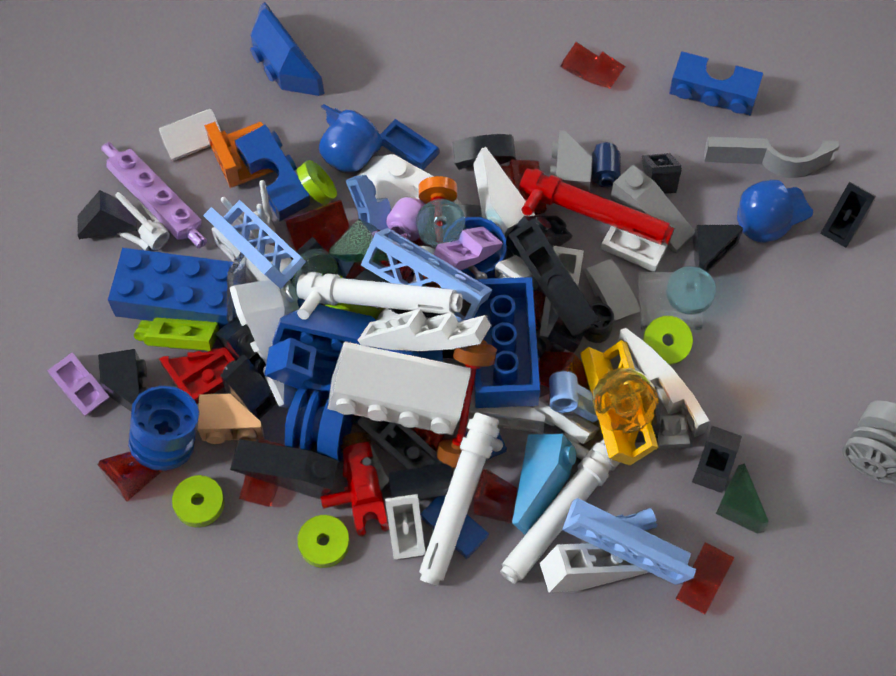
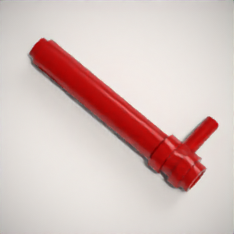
M526 169L521 179L519 190L525 192V196L528 197L521 208L524 215L530 216L541 201L548 205H559L659 245L663 243L668 245L675 228L671 227L669 222L564 183L560 177L554 175L546 176L544 171L539 169Z

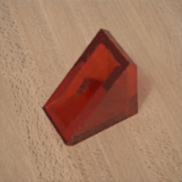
M544 352L538 361L540 384L549 388V378L552 374L567 371L577 376L578 385L590 391L583 362L573 352Z
M130 451L102 459L97 464L106 480L126 502L162 472V470H152L141 465L132 456Z
M482 469L474 498V514L512 524L518 488L488 469Z

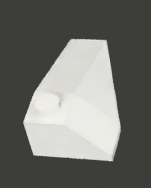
M270 279L234 285L230 287V292L239 321L242 326L248 324L255 340L250 345L254 353L258 352L266 364L269 347L273 345L272 339L280 318L299 309L297 291L292 283L287 282L280 289ZM266 377L278 406L289 408L298 389Z

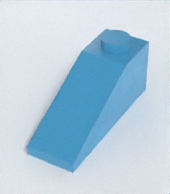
M528 434L512 524L524 535H526L556 498L570 477L571 467L576 461V450L564 434Z

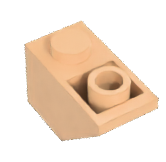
M231 394L199 395L198 432L202 441H207L211 444H221L225 440L243 439L256 441V439H265L261 421Z

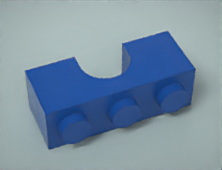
M681 51L669 94L751 116L763 72L736 66L730 78L717 80L712 78L706 71L709 58Z
M265 124L235 140L236 151L250 174L261 169H270L278 175L277 180L268 185L266 189L269 205L279 221L310 205L309 193L295 173L297 170L296 164L290 155L285 156L282 152V142L275 131L270 132Z
M289 338L269 347L264 376L297 389L300 387L307 388L310 394L316 390L321 391L323 399L328 400L337 361L323 362L315 360L317 348Z

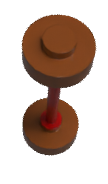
M482 340L481 344L454 349V359L471 368V373L460 416L457 438L443 440L439 443L437 458L453 468H456L462 452L460 445L466 434L476 369L491 366L495 363L497 349L487 344L485 340Z

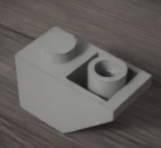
M559 130L558 142L553 141L551 155L552 159H557V164L550 167V175L560 177L562 182L589 192L592 157L566 131Z

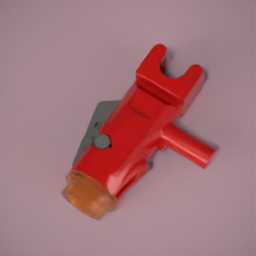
M363 432L348 434L342 438L343 444L340 446L341 453L344 455L343 477L347 478L348 486L344 487L345 491L321 496L322 507L325 509L351 503L356 531L361 537L365 536V525L370 519L378 520L381 529L388 531L389 523L382 496V491L389 484L388 477L372 447L371 440L367 439V434Z

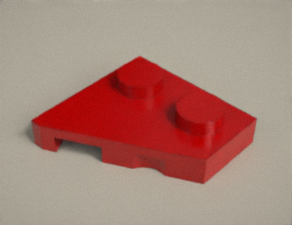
M226 347L211 349L208 352H189L185 357L170 359L169 356H163L159 359L161 365L178 389L187 392L195 400L196 404L199 403V395L214 394L224 387L220 375L227 364L235 360Z

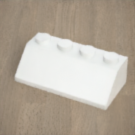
M344 342L332 377L327 409L344 415L353 414L368 417L374 421H388L401 424L404 427L432 430L438 434H453L461 416L471 368Z

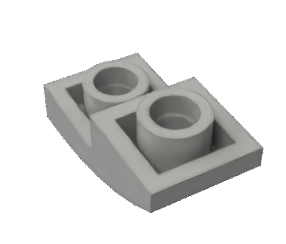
M612 258L584 269L595 297L600 295L602 303L612 309L614 321L641 311L628 282Z

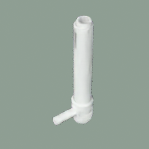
M319 272L302 274L297 282V295L300 299L305 300L297 312L301 319H308L319 303L334 306L338 303L409 311L421 309L422 312L437 314L459 313L463 304L462 294L457 293L454 289L341 278L338 274L328 273L322 276Z
M475 412L474 418L468 422L467 429H469L467 438L463 437L460 445L462 452L419 571L422 574L420 580L438 586L440 580H444L486 459H490L492 450L498 452L503 448L502 441L497 439L500 429L497 428L499 420Z
M568 439L575 447L576 457L582 461L577 466V472L502 563L503 568L500 573L507 580L514 584L518 580H523L562 531L572 501L577 498L586 501L595 488L602 486L608 479V472L614 471L620 464L618 461L609 459L604 439L600 443H595L590 450Z

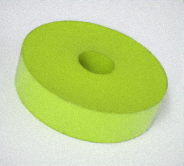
M307 160L297 168L300 182L317 202L327 205L337 197V190L333 181L317 163Z
M662 316L656 318L648 325L643 334V341L669 365H674L681 362L691 351L693 336L689 326L680 318ZM663 336H670L673 344L666 346L662 341Z
M203 475L191 476L183 480L176 487L172 496V506L181 522L190 527L199 528L212 524L220 517L225 505L224 495L219 484L212 478ZM196 498L204 499L200 505L193 504Z
M318 515L310 518L302 525L298 533L297 543L300 554L307 563L318 568H328L337 565L345 558L349 550L350 539L347 528L339 519L330 515ZM323 537L329 539L326 545L318 544L319 539Z

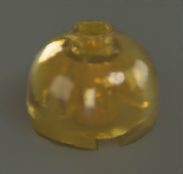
M616 368L608 371L599 379L593 390L592 403L599 422L607 430L613 431V428L615 430H622L623 433H631L642 429L652 421L659 399L652 382L642 372L632 368Z

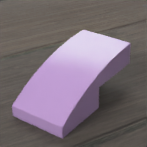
M482 226L462 230L457 241L437 244L434 255L453 267L462 270L488 258L501 249L503 243Z
M73 352L47 370L52 379L84 416H87L110 398Z

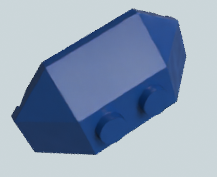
M262 3L251 32L253 47L250 48V51L257 63L262 62L271 82L276 81L282 90L316 96L323 95L324 88L321 75L313 67L267 3Z
M318 304L308 319H301L297 314L298 310L281 317L272 339V344L275 345L286 339L293 338L317 348L315 360L334 362L338 360L344 342L360 345L358 339L370 322L377 320L373 316Z

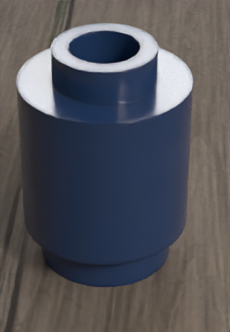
M604 142L596 145L595 150L592 152V181L601 187H612L613 182L621 176V154L615 144Z

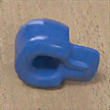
M321 105V108L326 110V121L330 125L319 144V152L322 158L331 167L342 172L360 170L383 145L379 131L372 122L354 110L340 111L337 108L333 109L327 105Z
M766 180L751 185L742 193L737 211V221L743 227L742 232L745 236L753 241L764 243L783 237L793 225L812 217L813 209L807 203L801 189L797 187L786 189L780 180Z

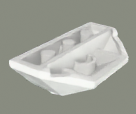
M394 154L373 156L357 174V176L367 175L376 188V199L388 198L391 210L401 198L419 199V183L426 178L434 177ZM456 199L454 202H452V203H450V204H447V205H462V204L459 202L458 199ZM425 204L428 211H430L431 207H435L433 205ZM431 218L422 235L435 234Z

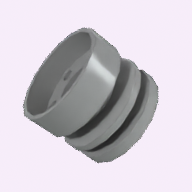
M876 400L868 404L857 423L858 428L853 430L845 444L843 454L850 465L860 473L873 480L896 485V404Z

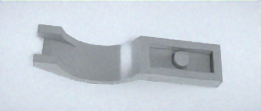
M708 137L704 150V162L762 164L767 170L777 176L787 178L804 177L834 162L833 153L839 149V141L823 140L820 148L812 155L798 158L780 154L770 145L768 139Z

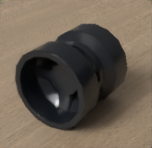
M594 303L590 306L600 321L588 328L584 333V337L590 342L602 343L611 335L614 313L608 305Z

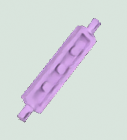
M107 142V144L105 143L102 146L101 150L109 157L107 159V168L177 240L189 238L198 249L206 245L207 239L198 232L201 228L202 220L131 149L119 152L111 142Z

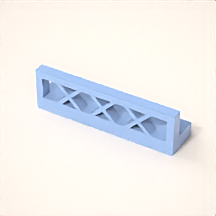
M240 200L224 217L212 207L203 215L280 289L306 263L298 253ZM244 212L243 224L232 226L231 224ZM260 228L258 238L249 240L250 230ZM275 243L274 253L264 255L265 245ZM293 257L292 262L281 272V259Z
M388 227L375 233L361 263V266L390 283L426 287L425 283L434 281L441 288L454 289L457 293H461L463 299L471 303V306L466 316L457 312L454 313L458 322L474 318L479 306L487 301L492 292L491 288ZM378 248L387 253L390 266L381 267L372 261ZM407 265L412 268L417 281L408 283L403 280L399 267Z
M579 498L572 501L562 529L563 531L675 585L694 578L696 569L688 566L691 553Z

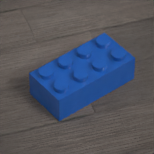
M122 248L108 302L115 317L153 321L154 318L159 317L218 322L220 330L236 316L230 287L243 284L244 277L238 262Z
M532 277L475 279L492 289L489 298L479 306L474 318L486 315L491 326L483 340L497 349L494 365L476 369L474 381L475 408L539 406L540 381Z

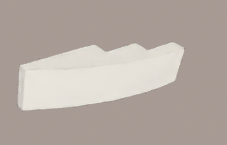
M417 309L370 322L359 337L358 342L363 346L389 350L432 351L455 349L481 344L491 324L486 315L458 322L453 312L426 319L422 310Z
M621 329L618 342L620 340L627 342L637 378L644 394L656 390L669 415L680 411L682 415H686L688 427L694 437L704 434L707 430L709 419L690 389L674 369L647 343L629 329Z

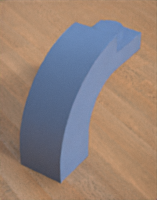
M367 175L354 176L345 180L358 212V227L354 237L346 245L329 252L338 263L333 271L346 279H355L366 269L361 266V263L375 233L388 227L386 220L391 211L388 198L376 199V188ZM378 248L372 261H379L384 251Z

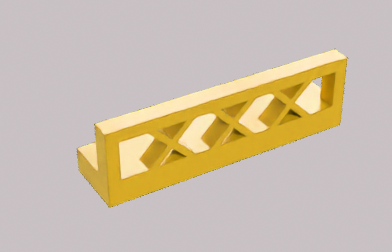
M620 340L605 352H600L591 347L582 351L580 355L590 391L592 392L609 459L630 466L659 447L627 342ZM620 354L621 361L617 371H614L610 360ZM623 378H626L629 386L625 396L622 397L619 389ZM634 404L637 412L631 424L628 422L627 414L630 405ZM640 430L643 431L646 443L636 449L635 440Z

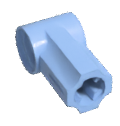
M561 371L550 376V407L553 411L559 413L574 412L591 422L599 420L592 392L578 385V379L574 373Z

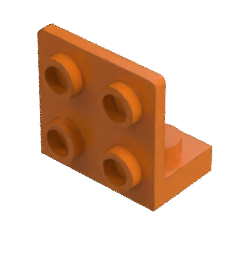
M216 122L204 125L209 144L230 188L273 172L270 169H261L250 174L236 151L235 140L263 126L262 122L229 134L225 130L220 132Z

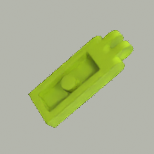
M156 317L153 321H140L138 328L134 332V338L138 341H143L148 346L211 351L217 338L215 333L219 331L218 322Z

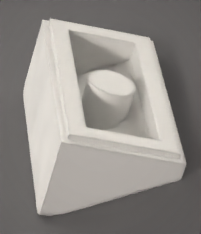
M207 109L159 128L162 141L171 161L210 147L204 125L216 122L221 132L212 109Z

